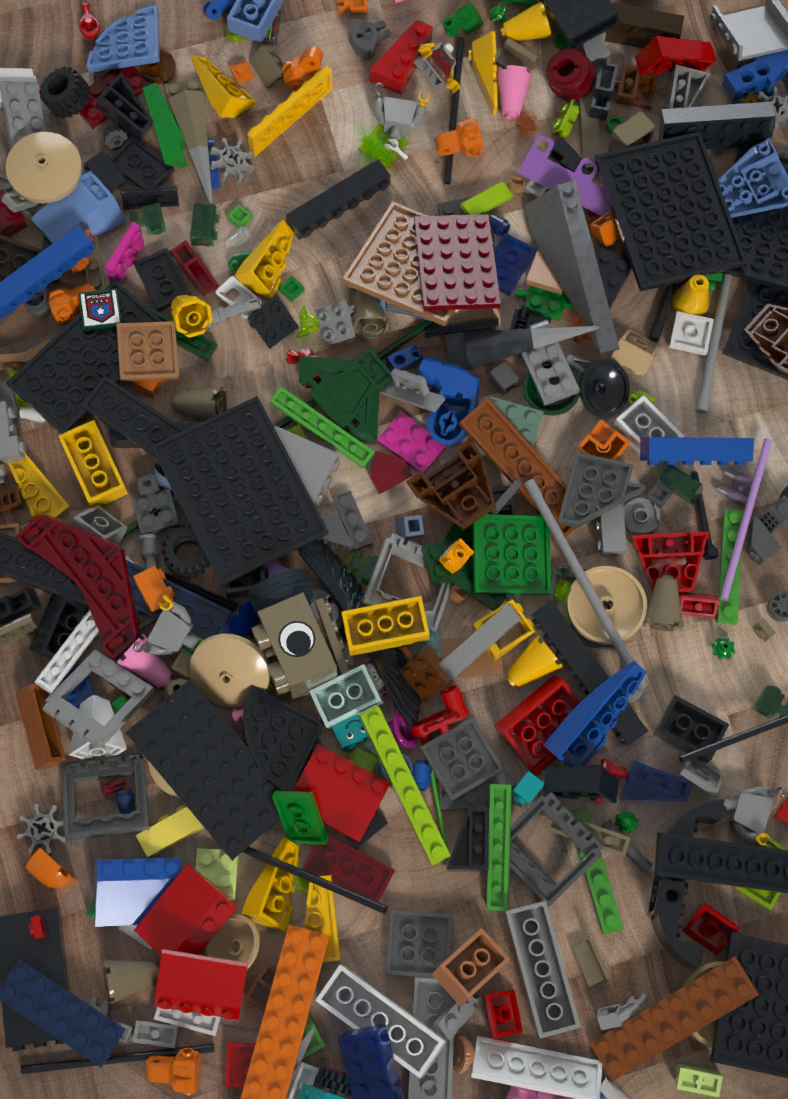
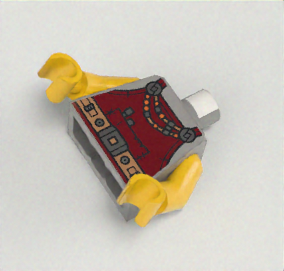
M434 43L422 44L418 49L421 55L414 60V64L433 88L446 84L445 87L450 89L452 94L460 89V85L453 79L456 60L451 55L453 51L452 45L449 43L444 45L443 43L436 45Z

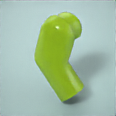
M640 390L629 394L628 402L633 405L644 395L654 404L656 398Z

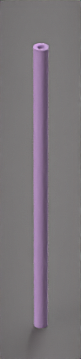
M765 438L721 592L720 599L727 601L770 450L772 440Z

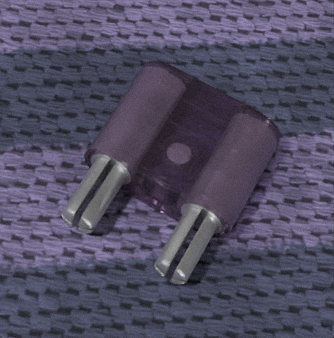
M725 469L723 475L734 479L732 487L728 490L718 485L716 491L727 496L726 499L745 507L753 478L740 472L737 474Z

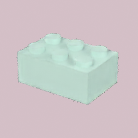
M364 664L309 691L328 729H332L333 725L375 705L379 706L384 703L368 667Z

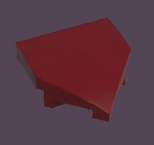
M375 451L369 477L378 494L413 476L403 458Z

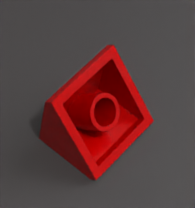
M704 902L698 905L682 931L717 956L727 945L729 932L737 933L740 927Z
M515 989L483 995L491 1039L523 1033Z

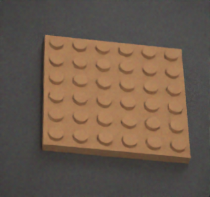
M392 201L342 278V284L446 326L455 310H423L414 216L428 215Z

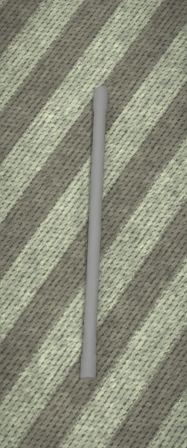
M724 273L701 391L696 407V412L705 414L708 411L710 390L732 279L731 275Z
M534 479L528 480L524 483L527 492L539 509L623 664L627 666L633 662L630 653L551 513ZM643 678L638 686V692L648 687L645 678Z

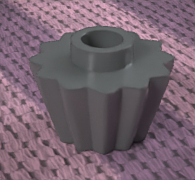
M116 124L107 126L103 132L105 147L110 150L121 148L127 142L126 140H128L127 132Z

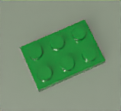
M275 791L273 793V801L289 840L293 843L327 844L329 838L313 792Z

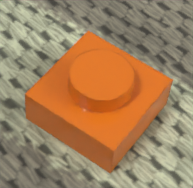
M246 60L229 66L237 85L254 78L253 72Z

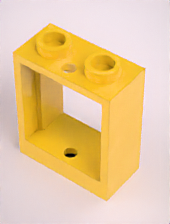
M513 599L507 603H510L522 618L518 624L525 634L502 649H499L496 643L489 647L486 651L493 661L527 641L535 633L534 624L530 619H526L522 606L518 602L515 603ZM507 603L472 625L473 632H476Z

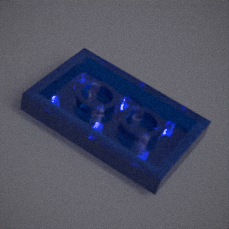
M507 233L503 234L495 247L494 257L499 291L510 297L534 258L537 249Z

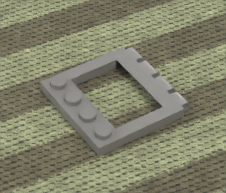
M391 533L389 538H385L362 604L373 606L402 600L379 590L386 567L392 554L426 569L421 552L422 545L411 540H407L404 545L405 538ZM452 582L440 583L432 610L424 609L428 629L431 633L437 631L449 591L453 584Z
M94 650L45 700L46 704L43 707V711L56 718L57 721L70 728L82 738L85 737V740L95 747H98L101 743L106 744L152 696L155 690L148 683L97 650ZM91 672L97 673L107 682L112 683L121 691L132 696L105 726L64 700Z

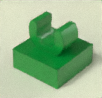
M723 273L705 276L709 282V291L715 290V282L719 283L722 281Z

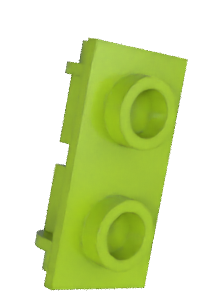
M574 99L568 103H563L559 110L560 115L553 123L554 129L551 135L558 132L561 138L569 136L573 124L570 122L574 123L579 114V106L573 104Z

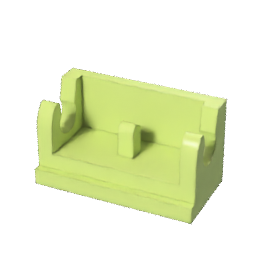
M677 1062V1078H674L676 1089L714 1097L720 1096L723 1075L719 1070Z

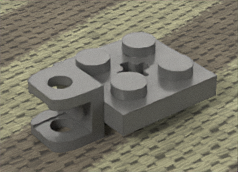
M153 474L139 477L137 485L141 496L133 498L132 503L141 535L154 534L180 526L170 488L160 491V487ZM155 508L161 510V512H158L159 516L156 517L154 514H151Z

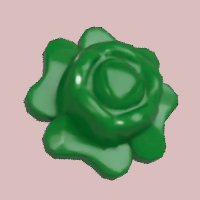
M497 5L490 11V21L493 23L500 20L502 24L508 20L505 16L507 7L505 5L502 7Z
M728 637L717 638L716 642L712 643L713 655H718L719 660H729L731 655L735 654L734 642H729Z
M622 811L621 814H616L614 825L619 826L620 831L631 833L632 830L638 828L637 823L639 819L635 817L634 813Z

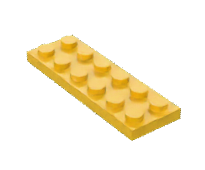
M326 65L323 69H319L314 77L302 84L298 91L292 92L283 104L277 105L270 115H266L261 123L249 130L247 134L249 152L253 151L254 157L332 90V69Z

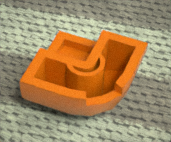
M601 419L576 449L584 454L617 460L631 442Z
M42 848L35 852L26 865V869L40 883L51 889L61 890L68 888L77 880Z

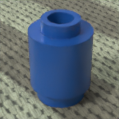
M417 760L416 763H412V776L419 791H427L431 781L430 773H432V769L425 760Z

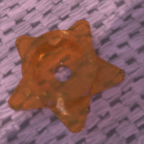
M522 113L521 119L515 122V125L520 128L523 134L529 133L532 130H538L535 124L536 116H528Z

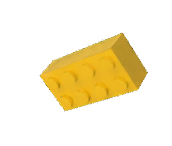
M94 420L58 435L91 508L96 505H105L128 494Z
M421 596L342 611L350 656L429 641L430 634Z

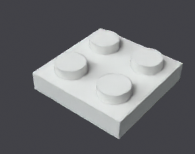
M677 311L669 348L706 356L714 319Z

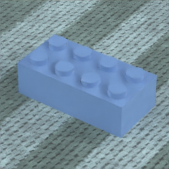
M236 0L227 17L229 32L262 43L284 0Z

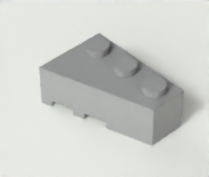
M675 65L669 76L664 109L692 107L711 73Z

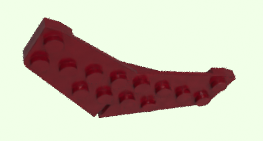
M46 514L38 515L16 535V538L22 545L29 550L32 549L77 584L83 592L99 630L105 653L111 660H115L136 642L140 633L124 549H120L108 559L121 545Z

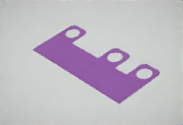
M538 135L518 173L548 189L576 180L582 207L600 216L611 211L604 187L592 182L598 170L595 162L588 158H583L574 173L547 159L554 146V142L543 135ZM540 140H546L549 144L545 152L537 149V143ZM585 163L593 165L594 169L590 175L583 174L581 170Z

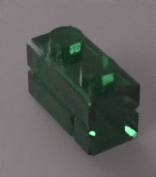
M194 204L190 232L192 245L213 247L214 240H218V229L215 228L216 223H220V212H217L215 205Z
M668 465L659 477L660 483L691 505L694 504L703 491L702 483L696 479L693 480L691 476L673 465Z

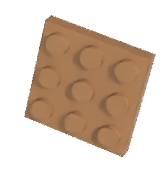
M174 322L116 324L120 381L179 379Z

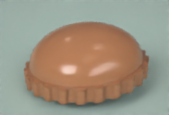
M458 1035L454 1041L453 1069L456 1073L463 1074L472 1066L475 1053L471 1041L465 1036Z

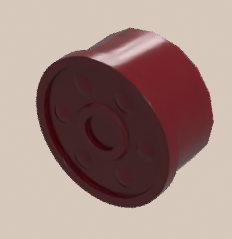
M565 48L552 55L547 63L546 76L554 94L563 100L570 101L584 97L592 89L595 83L596 71L591 60L582 52L573 48Z

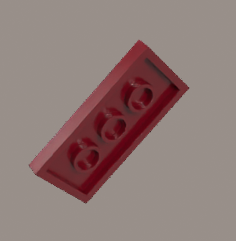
M133 66L113 69L89 86L91 90L89 92L91 94L87 105L78 114L92 129L108 119L95 106L98 97L120 73L123 74L128 86L133 89L136 98L144 93L143 88L149 84Z
M328 835L329 840L326 845L315 844L302 868L303 870L317 876L332 875L333 883L377 902L380 901L395 872L394 869Z

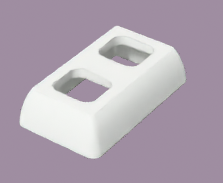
M231 276L216 290V294L229 306L256 297L234 276ZM232 289H235L240 294L234 301L226 297V294ZM256 310L241 314L240 316L248 319Z

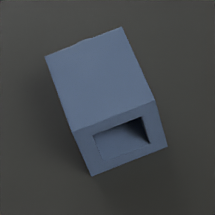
M422 515L395 519L397 535L407 538L424 534Z

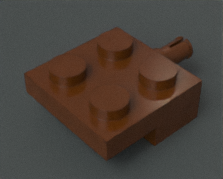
M624 64L618 81L615 80L614 88L617 91L615 103L651 110L658 75L647 73L640 76L637 66Z
M408 645L401 650L408 661L399 671L424 702L451 681L439 666L443 660L431 645L415 655Z
M269 962L266 963L243 997L262 1012H265L277 969Z

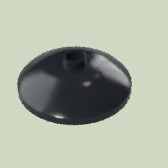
M602 359L592 362L581 375L579 383L580 398L585 408L596 416L610 417L616 415L626 405L630 393V384L626 372L618 363L612 360Z

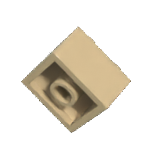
M628 328L618 342L620 349L613 352L611 359L620 366L630 368L634 374L644 376L662 346Z

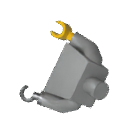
M376 83L373 88L377 94L374 97V116L379 124L383 125V131L391 133L390 138L398 141L401 139V135H409L410 130H414L422 122L426 109L424 106L429 101V94L426 100H422V92H420L418 96L420 104L417 105L418 102L382 97L381 92L376 91V86L381 85L383 87L384 85Z
M164 595L163 598L167 602L165 604L158 602L163 611L146 641L148 643L142 644L137 649L139 642L136 641L133 645V650L137 653L144 651L145 653L155 655L174 654L179 652L183 645L194 650L199 639L190 635L194 625L191 623V618L185 607L174 601L171 602L169 597Z
M778 786L776 789L773 787H754L739 793L735 801L724 798L723 805L726 806V811L731 812L729 822L733 824V829L742 839L759 843L761 847H768L762 841L764 839L771 840L768 834L764 833L774 800L771 797L778 795L781 789L783 790L781 797H785L787 793L786 788L783 786Z

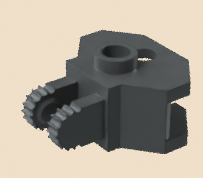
M358 18L351 21L349 43L357 56L367 60L374 57L379 42L389 38L391 35L389 29L378 32L386 27L385 21L381 20L374 24Z

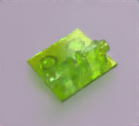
M380 124L376 126L368 137L365 135L362 138L361 142L363 143L358 148L359 151L374 161L379 159L387 169L399 156L394 150H387L384 144L391 145V142L388 140L391 139V133L384 132L383 125ZM401 137L398 140V147L403 151L409 142Z

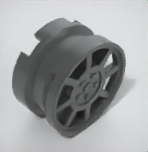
M781 591L776 593L767 603V612L775 621L785 622L788 620V592Z

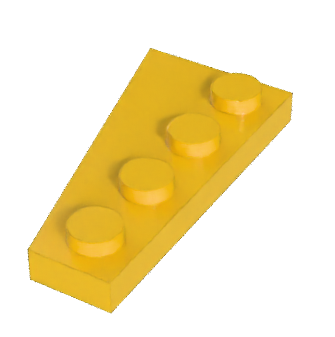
M26 453L25 460L8 463L33 518L46 514L58 519L71 508Z
M332 875L319 876L332 882ZM309 882L304 929L329 935L330 938L323 962L341 960L334 892Z

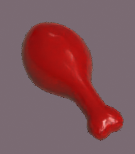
M88 2L81 3L80 8L83 10V16L79 21V30L85 38L94 39L100 30L99 21L90 14V4Z

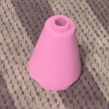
M508 65L504 70H501L502 67L497 68L496 80L502 115L506 119L513 120L520 116L532 77V71L527 72L526 67Z
M144 634L136 640L139 642L137 649L142 644L148 643L146 642L148 638ZM133 645L117 661L118 665L157 688L161 686L165 688L172 681L170 677L172 672L160 655L149 654L144 651L137 653L133 650Z

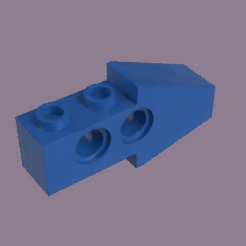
M788 50L754 57L749 64L726 73L722 86L731 100L743 99L748 94L759 92L763 88L769 93L788 72Z

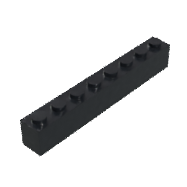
M552 600L531 615L533 618L531 622L537 630L541 629L544 633V641L548 646L552 645L557 651L555 652L556 657L561 663L563 661L569 667L566 669L573 679H578L580 682L579 688L585 695L590 694L609 678ZM629 704L624 711L621 710L615 719L618 721L614 727V730L617 732L615 737L621 744L625 743L626 746L632 744L648 732Z

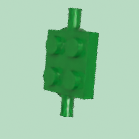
M530 286L528 290L516 288L515 295L525 298V306L529 308L528 311L530 313L560 321L565 308L575 311L572 303L567 301L568 298L564 291L560 295L534 286Z

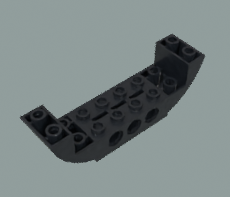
M714 800L698 805L681 816L664 833L693 837V833L697 832L698 822L713 825L720 821L721 818H724L726 813V806L723 805L724 800ZM654 875L647 916L652 919L657 937L665 950L677 962L687 968L698 967L703 958V951H700L701 945L676 940V937H679L681 933L679 918L684 914L685 904L682 903L683 895L687 894L688 883L684 879L675 878V880H672L669 877ZM666 892L670 894L671 902L667 900Z

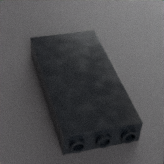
M540 0L543 2L544 8L568 46L573 49L620 24L618 12L610 0Z
M56 907L0 916V987L17 961L21 959L69 991L60 908ZM43 916L46 938L35 939L34 935L31 936L29 923L32 922L30 917ZM2 1002L6 1048L12 1047V1051H20L26 1049L25 1045L34 1044V1048L47 1046L48 1041L54 1040L55 1045L63 1044L62 1041Z

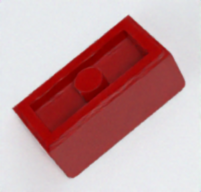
M679 592L682 615L717 618L719 597L717 595Z

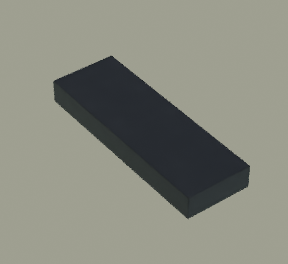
M177 186L121 190L123 209L179 206Z

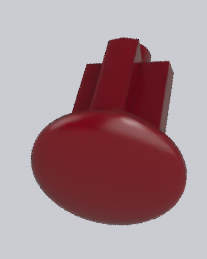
M116 778L104 784L100 781V788L104 797L107 799L108 794L124 789L123 785L126 784V780Z

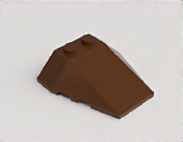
M767 304L747 325L744 332L779 371L788 375V308Z
M471 438L454 449L457 454L456 457L428 476H425L421 471L406 481L418 499L463 530L496 508L482 454Z

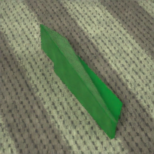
M157 83L148 85L143 88L151 118L154 121L153 125L164 162L168 166L186 167V158L182 151L186 149L185 139Z

